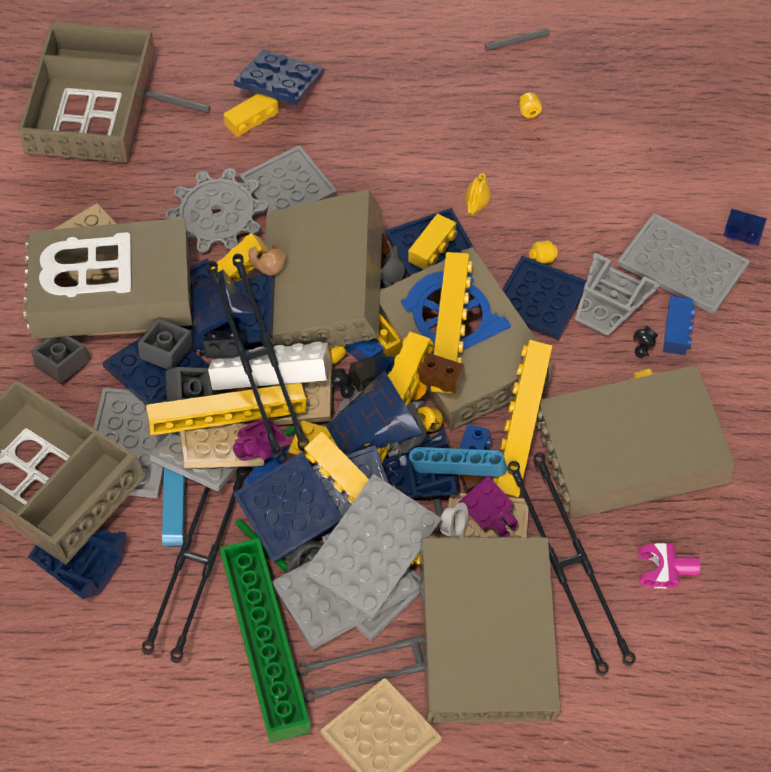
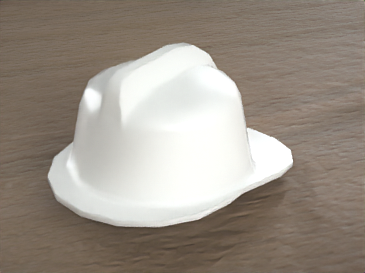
M458 503L455 507L446 508L443 511L439 528L442 534L446 536H459V538H463L468 521V508L466 504Z

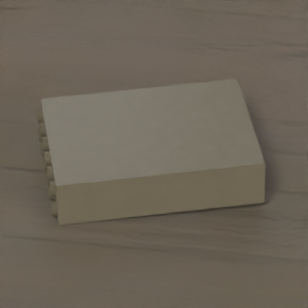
M369 189L267 212L265 245L270 251L272 245L276 244L286 255L284 268L274 275L273 338H270L273 347L277 345L285 347L297 343L307 345L313 342L328 343V348H333L339 345L368 341L379 337L382 209Z
M697 365L540 400L535 424L537 430H541L542 446L547 448L546 458L548 463L551 462L552 477L557 479V492L559 496L563 497L562 505L566 513H568L569 519L731 483L735 461Z
M473 535L467 538H459V536H448L447 538L428 536L423 538L419 558L426 722L554 721L560 712L548 537L542 538L541 535H533L530 538H521L519 535H512L509 538H501L498 535H492L488 538H480V536Z

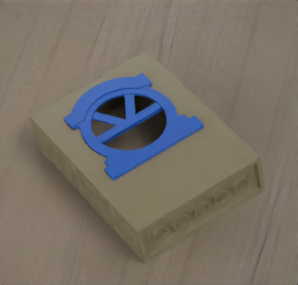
M473 247L460 252L469 254V261L473 262L472 273H468V277H471V285L466 291L472 294L475 299L465 304L464 309L469 311L480 305L482 321L475 332L461 338L464 344L463 353H459V357L462 358V364L465 367V376L456 394L431 392V386H427L426 394L435 408L442 413L443 420L451 432L514 400L515 394L512 393L514 383L518 382L519 375H516L518 364H522L523 356H520L522 346L526 345L529 340L538 342ZM445 259L440 263L427 267L421 272L412 274L402 281H397L385 289H380L379 313L400 339L401 348L403 340L408 336L409 331L430 338L435 344L436 334L430 329L437 326L438 316L424 322L422 308L426 306L439 313L440 305L428 300L427 297L436 290L442 289ZM550 359L544 386L552 382V361Z

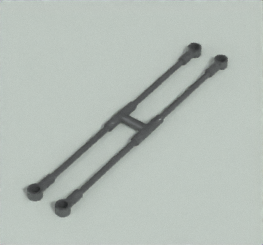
M423 635L325 661L299 662L296 665V672L299 676H306L309 671L321 669L327 665L395 648L401 649L411 646L416 660V664L403 667L401 670L333 687L327 686L315 690L313 688H306L303 691L304 701L312 703L316 698L330 695L331 692L383 680L384 678L387 679L403 674L408 675L424 671V659L419 645L423 643ZM300 667L306 668L304 671L299 670ZM308 693H312V694H313L312 697H307L306 695H307Z

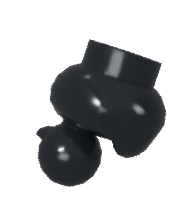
M648 326L644 329H638L633 335V340H638L642 344L637 346L634 351L638 358L649 356L647 349H652L656 345L655 338L658 334Z
M338 368L332 370V391L341 390V396L346 399L352 397L356 388L351 386V377L346 374L345 369Z

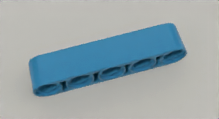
M417 447L409 453V459L413 468L419 473L502 476L507 471V464L503 454L496 450Z
M165 467L162 543L163 546H182L185 525L186 477Z

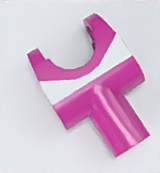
M657 543L638 548V557L651 561L657 566V569L654 571L643 573L639 576L640 584L643 586L675 588L679 585L678 575H700V558L677 557L676 546L673 544Z

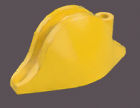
M483 173L476 177L465 191L464 199L467 214L475 215L491 199L488 180Z

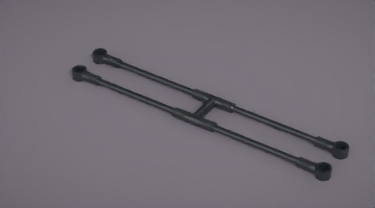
M235 254L232 257V262L237 267L239 276L243 280L265 348L248 353L245 351L243 342L240 341L221 287L218 264L215 261H209L206 265L207 272L211 274L213 283L220 295L236 341L235 345L244 372L248 376L268 434L267 438L271 447L272 458H281L283 450L278 445L275 434L272 433L249 360L268 355L271 366L274 367L290 412L294 431L298 439V449L305 451L304 448L309 444V440L305 437L302 427L298 423L279 370V363L268 333H266L247 280L243 255ZM305 442L307 445L301 446L300 443ZM275 450H279V451H280L279 454H274L273 452H274Z
M537 452L534 455L533 463L539 467L543 478L548 483L577 552V555L559 561L554 548H551L548 541L549 559L560 584L563 585L589 644L590 653L596 664L595 671L599 676H604L609 670V665L603 662L598 648L595 647L562 569L579 562L582 563L586 574L589 575L616 635L617 643L623 655V664L632 666L636 656L630 652L625 639L622 638L593 574L594 570L580 539L575 534L550 478L551 474L545 463L546 456L542 452ZM537 457H540V458H542L543 460H542V461H538L536 458H537ZM511 461L508 464L507 471L513 475L542 538H545L547 536L525 489V483L519 471L520 464L517 461ZM515 466L517 469L512 470L510 467ZM625 657H631L632 662H628ZM599 666L605 667L606 671H600Z
M245 467L237 469L233 493L241 489L243 482L248 476V470ZM205 487L188 535L184 538L174 565L175 569L154 626L150 629L147 640L142 643V652L145 655H151L154 652V642L159 632L158 627L178 573L182 569L185 559L204 563L205 567L183 632L170 654L172 662L180 663L182 661L188 630L206 580L210 577L220 549V541L236 500L233 493L215 543L212 545L209 555L205 556L189 551L194 530L210 490L209 487Z

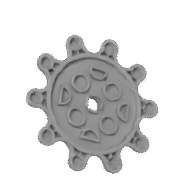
M232 168L224 170L223 175L218 179H212L206 171H200L196 174L197 185L195 187L186 188L178 186L175 188L174 195L181 200V204L176 208L168 209L165 213L168 220L185 218L188 239L196 238L198 240L196 247L200 253H207L214 243L219 242L223 243L230 251L238 245L236 237L239 234L253 233L256 235L260 230V225L252 217L257 213L265 212L268 208V203L266 200H256L251 196L258 189L259 183L257 180L250 179L245 183H238L235 181L236 171ZM221 209V212L213 214L214 210Z

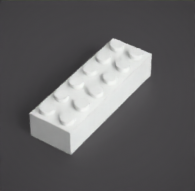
M313 342L307 345L297 343L292 346L284 347L283 345H277L273 347L284 384L327 380L331 366L328 343ZM257 347V348L252 349V350H247L246 353L251 352V351H255V350H258V349H261V348H265V347ZM268 355L249 360L256 386L279 384ZM240 357L212 359L208 369L212 390L251 387Z

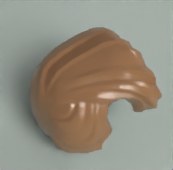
M276 244L272 245V249L269 252L263 253L260 260L257 258L258 250L256 247L249 250L250 264L263 274L268 276L276 275L284 268L286 255Z

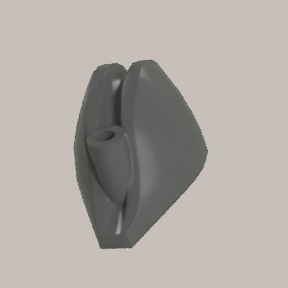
M393 246L381 266L380 284L385 288L401 280L404 276L405 267L398 256L396 246Z
M408 403L407 408L423 435L397 442L400 453H407L414 446L422 445L426 438L424 418L419 415L414 403Z
M311 540L286 556L289 562L286 567L287 571L290 572L311 561L324 543Z

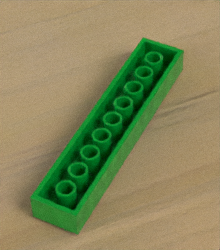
M260 538L220 547L221 559L268 741L273 743L311 733L308 714Z

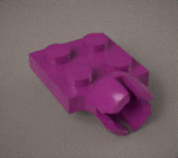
M262 418L239 429L237 433L239 438L235 440L236 443L233 445V452L236 457L243 454V456L239 457V460L247 461L255 456L266 460L271 457V447ZM268 419L278 445L282 447V450L290 447L292 440ZM275 450L273 453H274V454H277V453H279L280 451H279V450Z
M489 476L458 502L466 504L468 514L484 532L492 528L500 537H506L510 535L505 527L506 524L513 531L518 526L517 519L511 513V509L515 506L514 503Z

